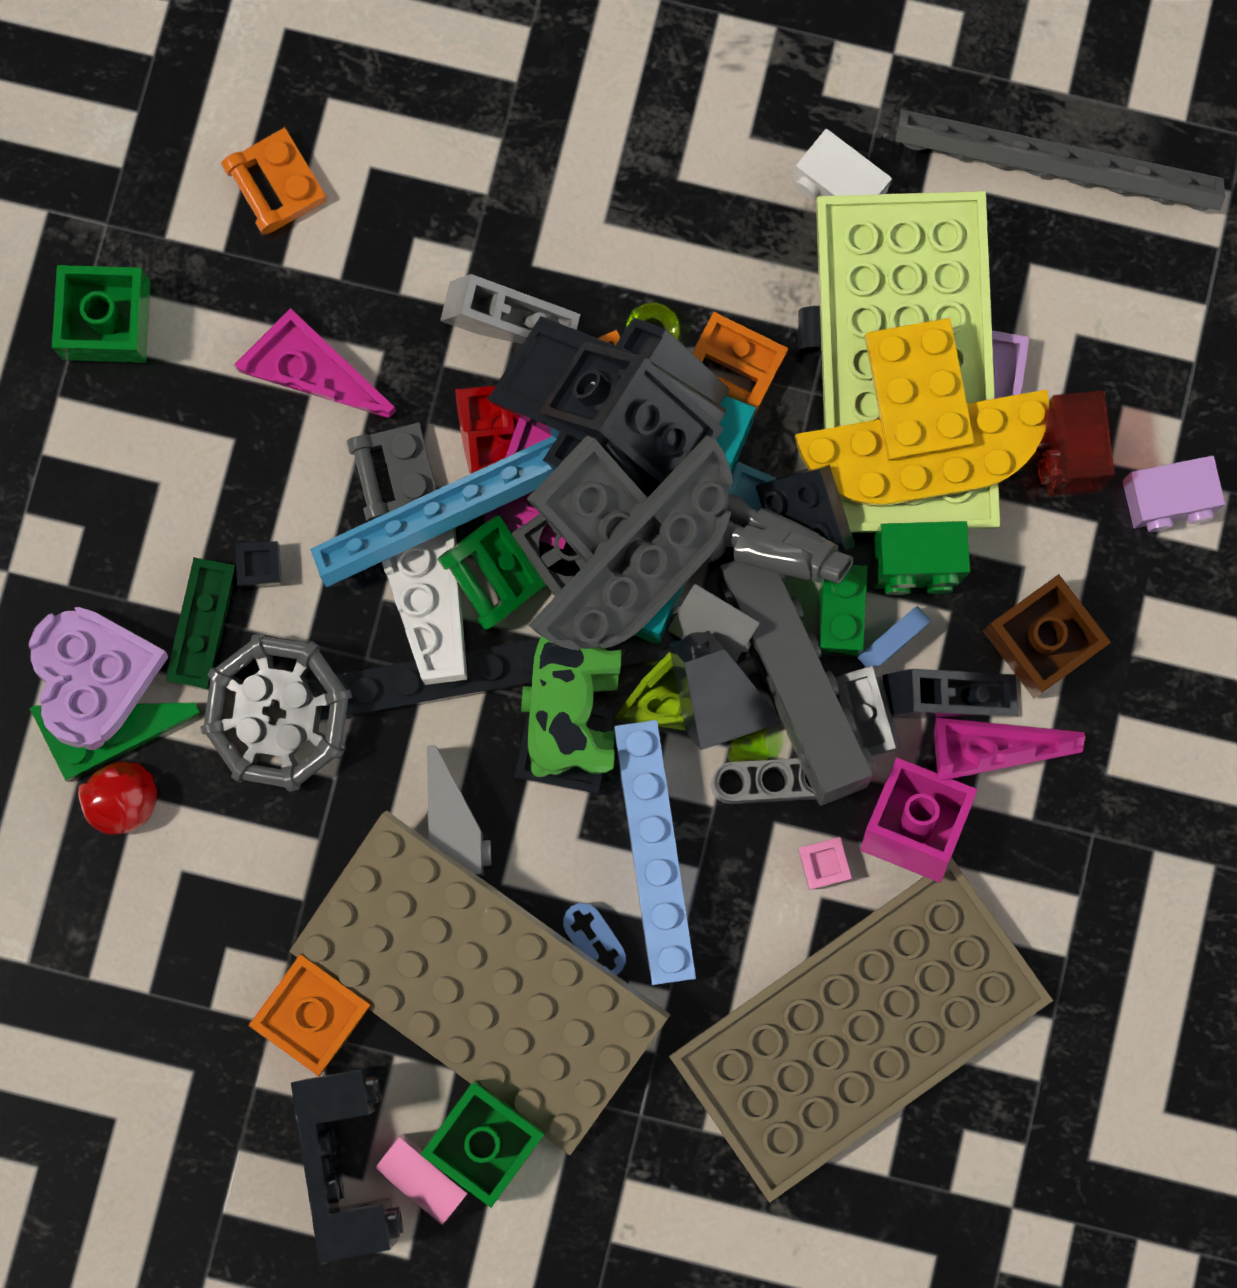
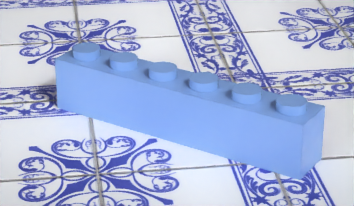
M653 720L614 726L651 985L696 979L658 722Z

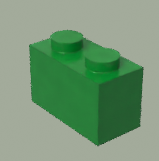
M852 565L839 584L826 579L820 583L817 641L821 649V655L859 657L862 653L867 566Z

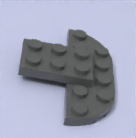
M588 435L543 481L527 500L586 564L529 624L536 633L554 644L571 650L579 651V649L596 647L605 649L632 637L656 615L712 554L728 525L731 514L727 510L729 486L733 485L727 458L717 441L706 435L648 498L596 439Z

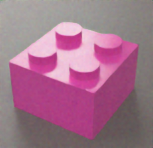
M896 758L866 828L860 851L941 883L978 789L953 779L939 780L937 773Z

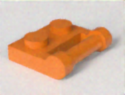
M286 128L277 131L242 152H235L227 156L221 162L227 176H233L257 217L256 225L263 235L274 232L328 201ZM257 163L283 205L277 210H271L248 171V168Z
M713 312L692 354L702 363L706 357L756 382L751 393L717 376L730 388L726 396L756 407V415L787 354L788 348Z

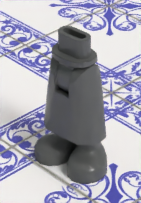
M729 494L727 510L731 514L726 530L719 544L706 560L707 562L718 561L728 547H735L734 559L738 563L804 580H809L812 577L813 581L821 583L826 579L837 584L842 581L853 563L852 556L839 552L837 544L826 540L820 534L767 508L760 509L759 511L750 508L746 499L734 494Z

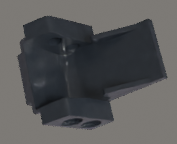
M540 316L487 400L556 438L543 459L552 469L555 470L588 435L596 439L648 498L706 435L715 440L718 439L724 429L719 423L726 413V409L720 404L730 388L666 329L633 317L617 344L613 345Z

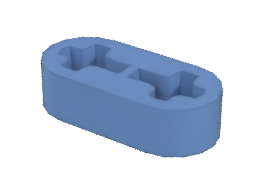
M917 605L870 645L858 659L865 667L872 665L881 667L920 633L931 620Z
M578 903L571 906L563 918V927L572 943L595 961L599 958L597 951L593 947V944L597 941H600L607 951L615 949L618 952V956L614 959L616 967L611 972L618 975L625 965L626 954L599 911L587 903ZM577 911H580L583 915L591 913L594 916L590 926L596 937L590 941L582 930L574 933L570 927L575 922L573 914Z

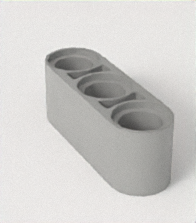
M798 758L729 762L717 768L711 779L713 795L717 800L726 804L817 799L812 788L805 781V772ZM768 770L780 772L785 780L784 788L778 792L767 790L762 783L764 772ZM727 772L737 774L742 780V790L737 794H726L719 786V777Z

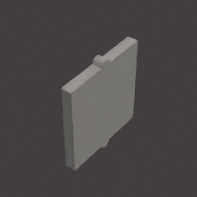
M694 584L685 601H680L676 606L675 610L678 613L668 631L681 639L691 633L710 631L736 662L742 651L747 652L750 648L751 643L749 640L758 627L759 622Z

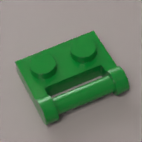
M500 515L489 519L437 559L444 570H450L478 612L477 620L484 630L499 623L545 586ZM471 554L501 601L496 605L492 604L463 559Z

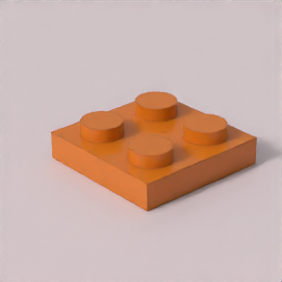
M300 954L249 1026L319 1077L368 1011L371 1004Z

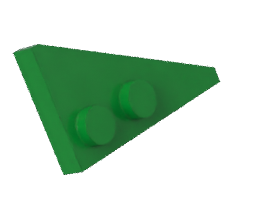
M195 702L137 703L121 728L109 740H106L100 748L89 750L85 747L76 748L61 743L45 727L41 716L42 705H35L30 708L67 782L202 714Z

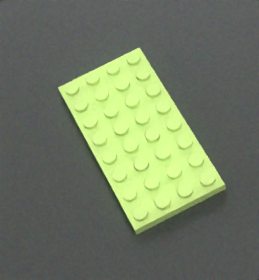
M986 191L817 196L816 219L824 428L880 419L864 338L866 332L951 318L966 402L973 403L995 399ZM998 483L979 490L888 506L862 505L848 501L840 496L851 533H876L880 524L967 521L968 530L998 529L1000 527Z

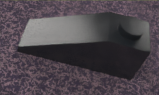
M908 669L882 675L883 685L893 718L1018 717L1015 674Z

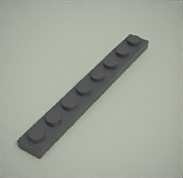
M902 109L900 112L895 141L901 142L913 150L929 148L943 151L945 155L951 158L963 159L971 157L983 160L986 164L993 167H1005L1007 165L1018 167L1035 176H1045L1047 174L1060 176L1073 184L1084 185L1088 182L1102 185L1115 193L1130 191L1144 194L1150 200L1157 202L1177 201L1199 211L1208 209L1220 211L1225 199L1224 178L917 112Z

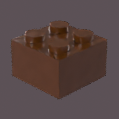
M1060 574L1016 604L983 630L1033 699L1111 643Z

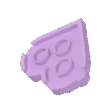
M75 607L76 611H64L56 616L53 613L49 614L36 626L29 641L31 663L38 677L46 683L40 695V703L42 704L41 716L45 727L61 743L76 748L85 747L89 750H96L121 728L168 659V655L161 648L96 612Z

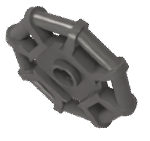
M263 633L252 635L250 642L219 666L211 667L207 674L210 677L205 720L204 725L200 726L202 735H207L231 770L232 779L238 783L245 780L285 787L291 792L299 790L301 783L334 758H341L345 751L342 748L348 699L352 698L350 689H345L324 659L318 644L313 641L305 644L265 637ZM273 656L297 659L294 670L274 668ZM256 659L260 669L256 674L247 677L244 682L234 676ZM310 670L315 674L327 694L319 696L307 684L309 681L306 675ZM226 688L236 692L233 717L230 719H222ZM275 700L280 701V708L286 710V717L279 718L277 724L272 722V717L268 715V708L274 705ZM330 705L325 735L318 732L322 706ZM235 728L239 740L246 743L249 747L243 756L238 752L225 731ZM311 741L318 750L298 764L294 754L299 751L300 747ZM261 754L281 757V769L259 766L256 763Z

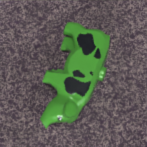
M543 636L540 637L534 656L532 687L523 686L521 712L530 713L528 753L531 760V771L536 777H545L548 774L558 775L573 767H579L593 774L606 773L613 769L614 730L604 733L587 728L586 723L589 720L593 707V692L613 691L618 688L621 650L607 651L600 647L579 649V651L571 650L554 644Z

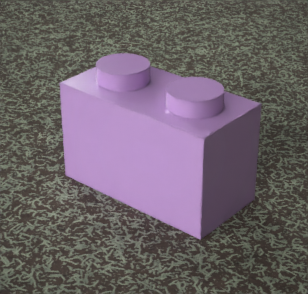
M1214 456L1133 471L1123 480L1134 529L1147 526L1148 532H1157L1173 527L1172 521L1188 518L1189 524L1202 523L1214 519L1213 513L1225 505Z

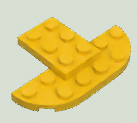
M951 318L866 332L864 338L880 419L795 435L797 448L808 470L830 464L839 495L848 501L869 506H888L952 495L995 485L1010 477L1031 458L1042 440L1048 422V389L967 403Z

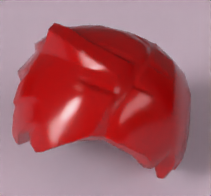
M119 761L96 771L86 783L81 784L78 789V797L84 812L83 815L92 827L104 834L118 835L120 833H130L148 821L156 805L157 788L152 774L142 765Z

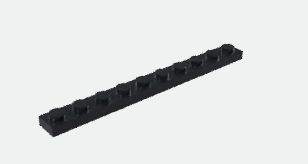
M677 613L672 614L660 645L633 635L617 645L605 648V650H621L620 668L661 661L670 652L669 644L682 640L668 631ZM540 638L465 651L467 680L425 685L420 676L416 661L338 674L336 676L346 690L350 689L352 698L348 699L346 718L532 685L534 656ZM317 678L308 680L307 684L313 692L316 691L319 696L327 694ZM330 705L322 706L320 723L328 722Z

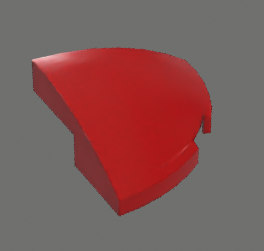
M496 385L455 389L461 437L470 474L506 457L519 420L518 416L493 405L487 400Z

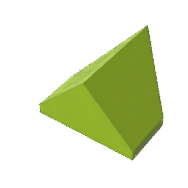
M670 652L641 680L614 717L615 720L634 723L657 720L659 727L685 731Z

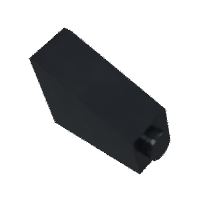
M710 631L691 633L682 640L669 644L685 731L700 750L780 723L777 713Z

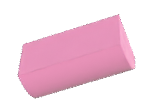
M403 1134L375 1167V1170L438 1223L443 1225L469 1191L422 1157L420 1154L423 1150Z

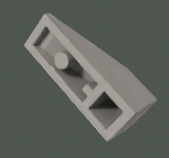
M469 274L449 282L440 321L475 334L523 344L540 316L577 330L580 314Z
M436 745L427 746L429 841L477 876H484L483 866H491V841L483 840V833Z

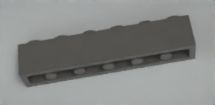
M735 560L720 565L717 582L726 602L759 622L758 627L749 640L751 646L748 650L819 805L822 806L867 788L873 776L872 771L875 770L872 756L866 747L860 748L854 735L857 732L854 718L849 709H842L836 695L839 694L836 679L831 671L825 672L819 660L821 657L819 643L813 633L807 634L802 624V620H804L803 610L798 599L795 596L790 598L784 585L787 583L786 575L738 563Z

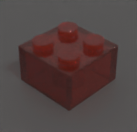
M1093 391L1053 395L1049 400V409H1045V433L1040 444L1042 443L1043 459L1039 460L1038 463L1041 485L1047 484L1048 496L1098 492L1115 474L1105 392Z

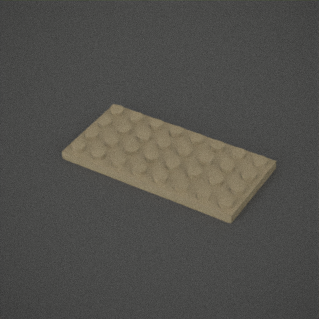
M385 811L379 817L289 951L297 958L302 954L371 1004L368 1008L370 1011L472 1084L473 1081H477L545 1132L544 1137L568 1155L572 1154L670 1016L664 1009L388 811Z
M951 858L941 883L927 877H922L669 1055V1057L770 1203L1053 1000Z

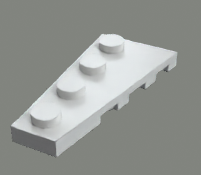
M456 527L382 561L420 676L425 685L467 680L460 585L450 570H444L437 560L440 555L457 545Z

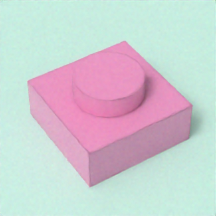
M841 837L798 848L809 890L852 879Z

